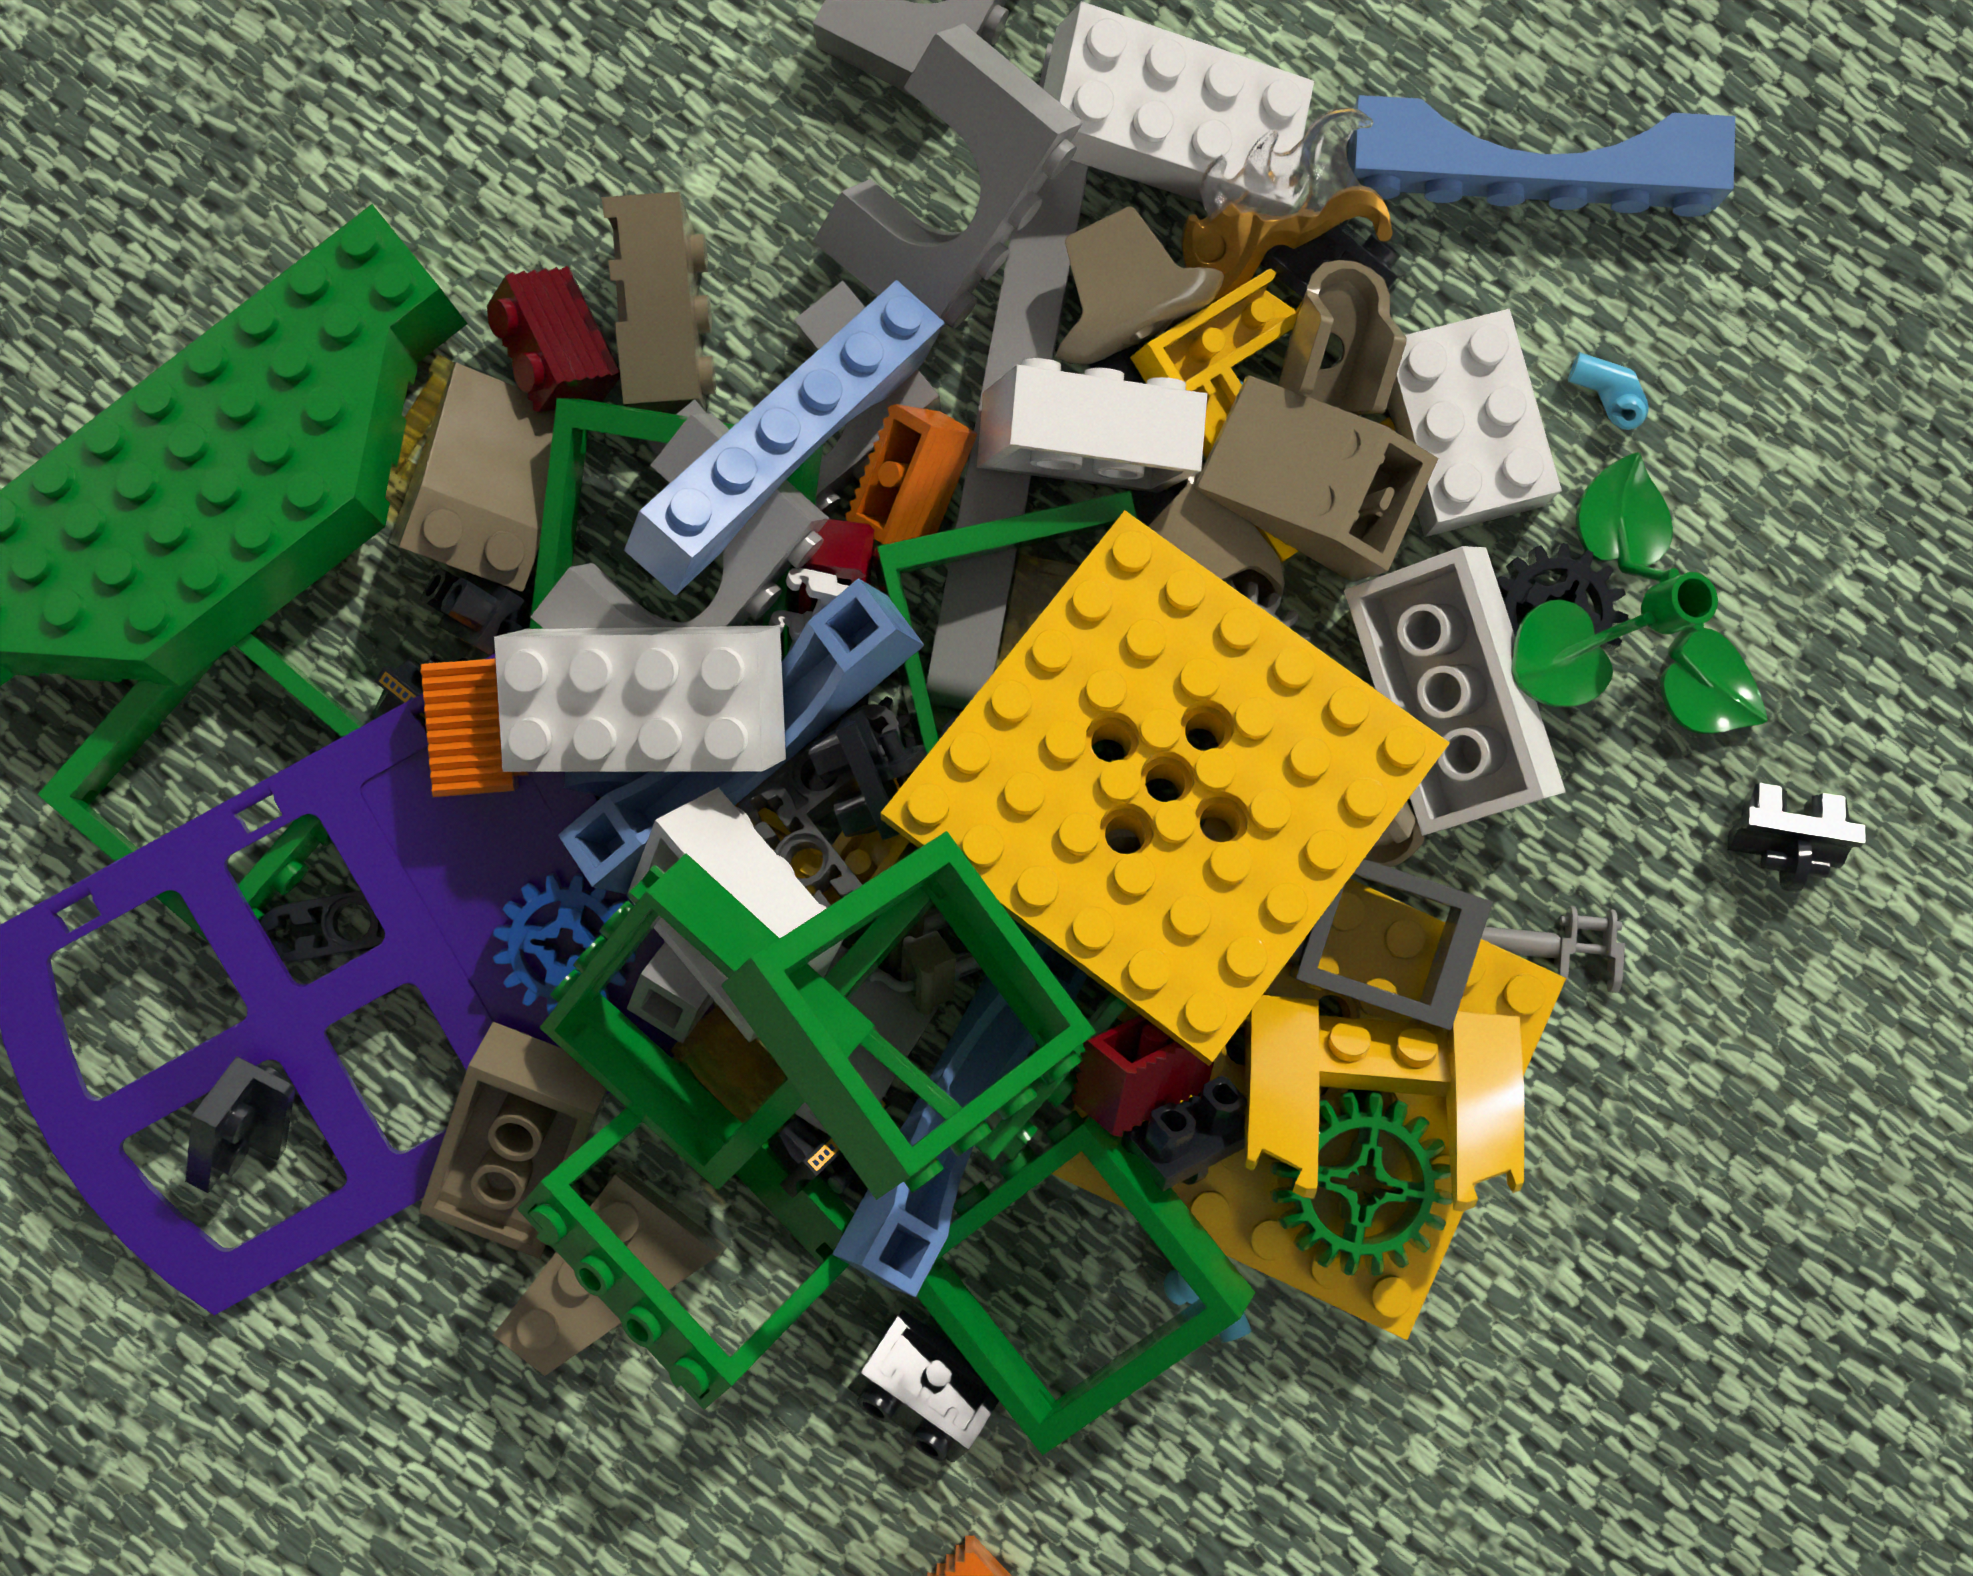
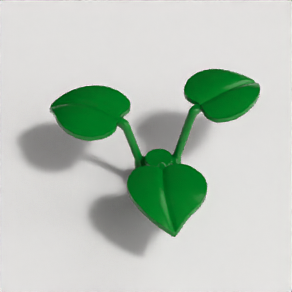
M1632 453L1610 464L1590 482L1580 498L1575 518L1579 541L1585 552L1587 550L1593 552L1594 560L1608 562L1618 559V568L1622 573L1660 583L1652 586L1645 593L1641 604V615L1597 634L1594 633V626L1588 613L1575 603L1565 600H1551L1536 606L1523 618L1517 630L1512 660V673L1516 684L1526 695L1545 705L1575 707L1588 703L1605 691L1613 677L1612 663L1600 645L1648 626L1656 632L1665 635L1679 632L1667 649L1669 657L1675 662L1663 671L1660 680V690L1667 711L1680 726L1697 734H1715L1738 728L1757 726L1767 722V713L1757 684L1737 649L1721 633L1713 629L1704 628V623L1714 616L1718 606V596L1712 582L1706 576L1697 572H1688L1680 575L1676 568L1663 571L1646 567L1659 561L1670 548L1673 538V526L1669 508L1662 494L1648 475L1641 453Z

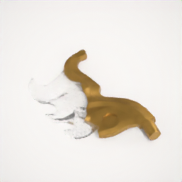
M1350 107L1333 109L1322 114L1311 123L1302 140L1290 151L1283 153L1273 151L1279 134L1275 129H1272L1256 141L1248 152L1244 167L1231 179L1223 176L1227 160L1222 154L1208 165L1202 176L1200 187L1202 202L1208 217L1199 220L1197 215L1187 216L1183 227L1181 246L1186 268H1215L1224 274L1222 286L1211 304L1250 281L1266 252L1273 246L1287 245L1295 249L1317 238L1343 221L1355 217H1364L1372 221L1380 241L1391 239L1390 214L1384 199L1375 190L1362 186L1349 166L1346 156V146L1352 132L1360 128H1371L1374 122L1362 111Z

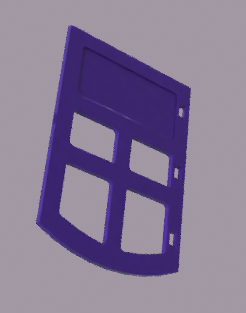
M495 654L487 657L486 659H496ZM423 693L0 924V1030L7 1055L25 1102L47 1144L85 1201L121 1242L164 1281L214 1316L424 1198L447 1128L408 1150L398 1151L394 1149L327 1037V1029L330 1024L400 985L410 983L420 990L466 1071L493 1022L560 1047L539 1028L549 1016L547 1011L548 999L539 995L531 1005L526 1006L522 1002L528 988L522 982L506 988L503 982L513 971L511 963L496 964L494 963L493 956L504 948H508V942L493 936V933L498 925H512L514 921L502 910L508 901L519 903L522 906L527 904L521 890L524 885L530 882L542 893L546 891V877L550 873L556 872L562 887H569L577 872L583 873L558 835L594 805L598 799L593 793H583L564 788L565 772H529V775L518 776L519 788L515 791L433 797L427 729L422 721L417 718V715L424 712ZM273 795L282 816L250 832L244 820L238 816V813ZM313 814L322 822L385 931V938L378 946L309 984H299L291 977L228 869V860L234 853L303 815ZM584 875V889L593 892L595 887L591 886ZM167 890L176 891L184 899L245 1002L247 1016L241 1022L102 1098L94 1097L87 1090L71 1048L60 1010L51 964L52 956L61 948ZM607 890L603 898L608 905L625 900V902L629 901L635 906L627 897V894ZM91 894L92 900L101 915L70 932L63 919L57 913ZM561 901L542 906L529 917L527 923H548L558 916ZM586 906L585 919L595 933L601 934L599 931L604 922L592 909ZM653 927L637 947L635 962L625 963L621 967L628 976L624 986L609 982L606 988L610 997L608 1001L666 1054L673 1058L726 1028V1024L714 1002H712L682 1044L627 1009L640 974L665 943L664 939ZM563 928L557 938H546L549 939V943L559 946V957L569 959L575 949H585L583 944L573 941V930ZM523 950L526 961L531 969L545 980L547 970L536 954L527 953ZM236 1056L255 1066L266 1060H275L283 1066L344 1169L347 1181L344 1186L239 1245L225 1248L186 1218L153 1186L125 1153L123 1144L127 1137L210 1092Z

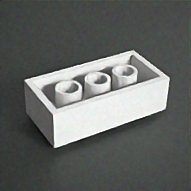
M1082 1L1056 28L1043 89L1084 122L1071 141L1077 147L1071 159L1072 161L1215 207L1219 203L1231 199L1238 205H1252L1260 211L1274 212L1291 199L1314 85L1313 80Z
M1461 546L1344 590L1375 689L1450 742L1410 796L1422 836L1565 793L1537 702L1519 688L1512 673L1515 635L1486 547Z
M780 626L524 629L494 637L503 772L765 771L786 759Z

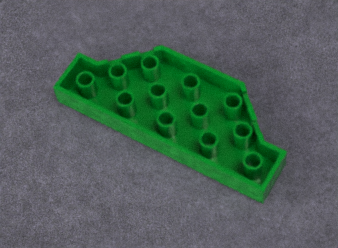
M373 204L0 490V687L15 675L39 677L40 673L68 675L73 679L108 682H122V679L148 680L159 685L181 687L385 528L390 502L385 498L391 467H398L407 422L402 415L408 385L414 386L418 362L468 323Z

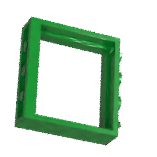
M557 398L531 615L568 568L572 567L588 430L668 443L687 420L688 416L584 399ZM722 422L729 429H731L735 425L731 423ZM823 444L786 479L814 505L816 502ZM793 565L787 569L776 583L782 589V593L764 613L763 626H769L770 618L775 611L785 610L798 613L799 590H791L786 584L789 571L795 568ZM531 618L530 629H543ZM784 625L780 633L781 661L786 657L793 640L787 625Z
M1131 491L877 546L871 555L879 589L890 598L912 628L900 574L1105 529L1107 533L1124 510L1137 519ZM917 651L898 667L915 743L916 745H924L928 754L939 739ZM1104 740L1098 741L1092 746L1094 753L1106 751Z
M254 630L235 644L239 650L341 737L364 725ZM218 658L181 687L159 685L148 680H138L37 794L113 861H117L139 848L89 805ZM305 814L294 820L238 884L259 922H261L265 915L261 911L277 892L281 895L289 893L304 878L309 869V866L304 861L320 843L324 846L333 843L317 816ZM167 890L156 896L158 900L208 942L190 909L178 892Z
M947 831L750 957L721 985L876 1200L902 1182L913 1193L944 1169L936 1158L939 1154L950 1147L958 1157L992 1132L984 1119L997 1111L1004 1121L1032 1101L1038 1094L1030 1084L1042 1076L1049 1086L1082 1061L1074 1049L1096 1033ZM920 888H923L1040 1048L911 1146L788 976Z
M685 853L666 872L662 871L657 865H654L643 879L629 891L627 897L635 903V906L626 901L602 926L599 931L602 935L580 955L573 964L576 969L570 972L550 994L558 1004L539 1028L714 1188L719 1190L805 1101L786 1077L742 1123L601 994L661 918L727 978L750 957L779 939L774 932ZM805 964L790 974L788 978L848 1058L875 1025L809 964Z
M920 888L882 913L825 976L824 979L847 1000L852 997L934 904L924 889ZM1111 993L1087 1020L1096 1032L1090 1038L1123 1023L1117 1017L1128 1005ZM872 1029L860 1043L866 1051L944 1120H947L962 1108L876 1030ZM1083 1043L1074 1049L1080 1059H1082L1080 1053L1085 1051ZM1072 1068L1049 1086L1042 1076L1038 1077L1031 1085L1038 1096L1003 1121L1002 1119L991 1133L974 1146L991 1161H994L1001 1151L1012 1160L1038 1130L1029 1119L1046 1100L1057 1108L1074 1089L1073 1084L1078 1082L1077 1072Z
M696 1048L679 1063L689 1075L742 1123L755 1110L753 1105L699 1048ZM626 1108L541 1180L517 1210L539 1232L536 1238L546 1245H551L574 1270L579 1284L588 1293L598 1296L619 1318L627 1336L639 1346L645 1347L669 1372V1377L676 1388L682 1386L698 1405L705 1410L732 1387L849 1266V1264L832 1254L854 1213L818 1175L794 1198L779 1185L791 1172L781 1163L768 1145L779 1134L777 1131L735 1173L820 1265L729 1357L571 1187L643 1124L636 1115Z
M1076 1110L1069 1115H1065L1045 1133L1051 1142L1039 1152L1035 1153L1027 1145L1012 1160L1008 1159L1001 1165L998 1171L1003 1176V1179L988 1189L981 1180L954 1202L953 1209L957 1214L950 1220L948 1237L916 1295L1042 1456L1237 1322L1256 1293L1175 1191L1169 1188L1162 1192L1155 1184L1144 1162L1136 1155L1126 1151L1121 1145L1123 1134L1122 1136L1111 1135L1088 1114L1082 1118ZM1082 1151L1199 1299L1055 1400L942 1256Z

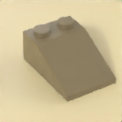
M455 362L389 543L523 592L540 545L555 410L536 412L533 410V401L528 400V392H524L519 387Z
M493 1022L468 1065L419 1213L540 1259L546 1244L536 1238L539 1232L517 1208L541 1180L589 1140L608 1090L562 1048Z

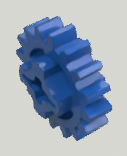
M556 872L550 873L546 877V891L542 893L532 883H527L521 888L527 904L522 906L519 903L508 901L502 910L514 921L512 925H498L493 933V936L508 942V948H504L493 956L494 963L496 964L511 963L513 971L503 982L506 988L516 986L522 982L528 988L522 1003L529 1006L539 995L548 999L547 1011L549 1015L558 1004L550 994L570 972L576 969L573 964L580 955L602 935L595 933L585 919L586 906L592 909L605 924L625 903V900H620L608 905L603 900L607 890L595 888L593 892L585 890L583 873L577 872L569 887H562ZM561 901L558 916L548 923H527L529 917L542 906ZM563 928L573 930V941L583 944V948H585L575 949L569 959L559 957V946L549 943V939H546L557 938ZM523 950L527 953L536 954L547 970L545 980L531 969L526 961ZM636 950L625 963L635 962ZM620 969L610 982L615 985L624 986L628 976ZM605 987L601 994L609 1000V993Z

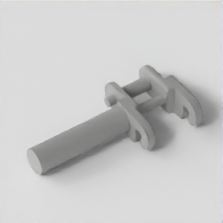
M1569 906L1566 916L1560 917V925L1565 926L1564 938L1550 932L1495 927L1484 928L1481 939L1515 955L1554 958V967L1558 968L1557 974L1566 978L1562 988L1566 986L1568 980L1570 954L1577 952L1602 955V957L1608 959L1607 971L1612 973L1611 979L1607 981V991L1618 993L1621 989L1625 943L1616 942L1617 931L1622 930V921H1617V913L1614 909H1609L1605 918L1579 916L1576 907ZM1577 929L1603 931L1602 945L1577 943Z

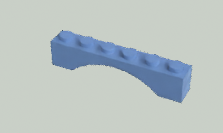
M1359 95L1349 117L1346 187L1354 185L1366 186L1375 190L1383 199L1395 198L1400 195V192L1424 193L1426 200L1436 203L1455 202L1460 200L1462 196L1487 197V202L1495 206H1514L1523 203L1525 199L1549 200L1550 207L1560 210L1582 208L1587 203L1611 204V209L1619 213H1638L1647 210L1649 206L1673 207V213L1679 216H1702L1715 210L1734 189L1736 116L1671 113L1649 130L1613 146L1583 153L1539 154L1508 149L1477 138L1443 118L1424 100L1419 98Z
M895 280L647 503L638 513L624 551L676 596L720 555L776 489L823 443L858 414L872 405L884 401L924 363L945 322L899 281Z
M858 578L806 623L795 645L782 661L786 759L765 771L648 772L640 778L606 793L558 835L592 887L628 894L656 819L718 787L735 806L924 646L923 642L886 594Z
M1015 921V924L1074 1002L1088 975ZM985 975L929 1077L961 1107H964L1024 1061L1028 1053L1036 1045L1034 1038L987 975ZM918 1097L900 1131L909 1144L913 1146L945 1120ZM950 1147L936 1157L944 1169L913 1193L902 1182L876 1200L868 1189L832 1255L884 1286L916 1297L948 1237L952 1209L973 1147L958 1157Z

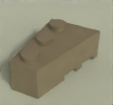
M628 1170L615 1174L590 1206L667 1290H670L715 1259L727 1248ZM555 1252L492 1336L546 1376L621 1324V1321L598 1296L588 1293L579 1284L574 1270Z

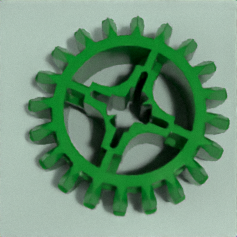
M1344 1092L1340 1094L1339 1105L1341 1114L1337 1116L1332 1106L1326 1100H1319V1119L1322 1123L1319 1124L1318 1143L1319 1153L1321 1148L1336 1135L1350 1129L1359 1128L1357 1141H1352L1350 1152L1343 1162L1337 1165L1326 1166L1319 1164L1318 1186L1327 1190H1333L1341 1201L1340 1218L1345 1220L1343 1236L1331 1232L1321 1222L1312 1206L1310 1198H1304L1293 1192L1300 1170L1282 1162L1271 1163L1270 1172L1279 1177L1290 1178V1186L1271 1190L1270 1197L1275 1203L1293 1202L1294 1208L1284 1212L1278 1218V1222L1284 1229L1294 1228L1302 1223L1305 1225L1296 1235L1293 1242L1300 1251H1305L1311 1248L1317 1241H1321L1315 1257V1261L1319 1265L1328 1267L1334 1261L1338 1252L1341 1251V1271L1346 1275L1353 1276L1358 1269L1360 1256L1364 1255L1368 1272L1373 1276L1382 1275L1384 1268L1382 1253L1387 1252L1392 1262L1399 1268H1403L1409 1264L1408 1256L1402 1246L1408 1241L1421 1252H1426L1431 1245L1428 1239L1418 1232L1424 1223L1436 1230L1441 1231L1444 1229L1446 1221L1440 1216L1430 1213L1433 1202L1443 1205L1452 1204V1193L1442 1189H1435L1434 1180L1451 1177V1169L1448 1164H1431L1429 1160L1445 1149L1442 1139L1432 1138L1422 1143L1418 1141L1427 1131L1430 1124L1425 1117L1417 1116L1411 1119L1405 1126H1402L1407 1114L1408 1105L1406 1103L1395 1100L1388 1107L1385 1115L1382 1116L1383 1101L1381 1094L1369 1092L1364 1100L1363 1110L1359 1112L1354 1094ZM1380 1130L1391 1136L1406 1154L1411 1167L1412 1181L1391 1177L1385 1171L1382 1165L1383 1148L1378 1146ZM1365 1165V1174L1375 1178L1377 1182L1392 1186V1188L1387 1190L1374 1187L1371 1194L1363 1191L1365 1199L1358 1201L1357 1192L1347 1188L1346 1185L1338 1181L1330 1180V1178L1348 1179L1351 1172L1359 1175L1357 1168ZM1392 1201L1408 1202L1405 1211L1392 1226L1376 1235L1364 1237L1365 1227H1371L1374 1213L1382 1204Z

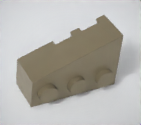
M680 192L602 197L604 218H608L613 228L615 260H608L610 281H616L619 322H615L623 405L677 414L693 400H696L707 413L705 395L716 394V375L713 356L703 357L701 334L712 333L709 295H699L697 273L708 272L705 235L694 233Z

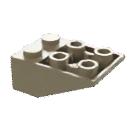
M1249 375L1243 381L1193 489L1340 576L1355 582L1389 571L1439 458L1385 425Z

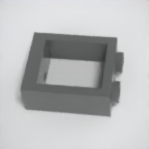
M1363 859L1353 875L1450 906L1420 1002L1318 968L1344 886L1288 960V962L1293 963L1289 976L1451 1030L1493 901Z

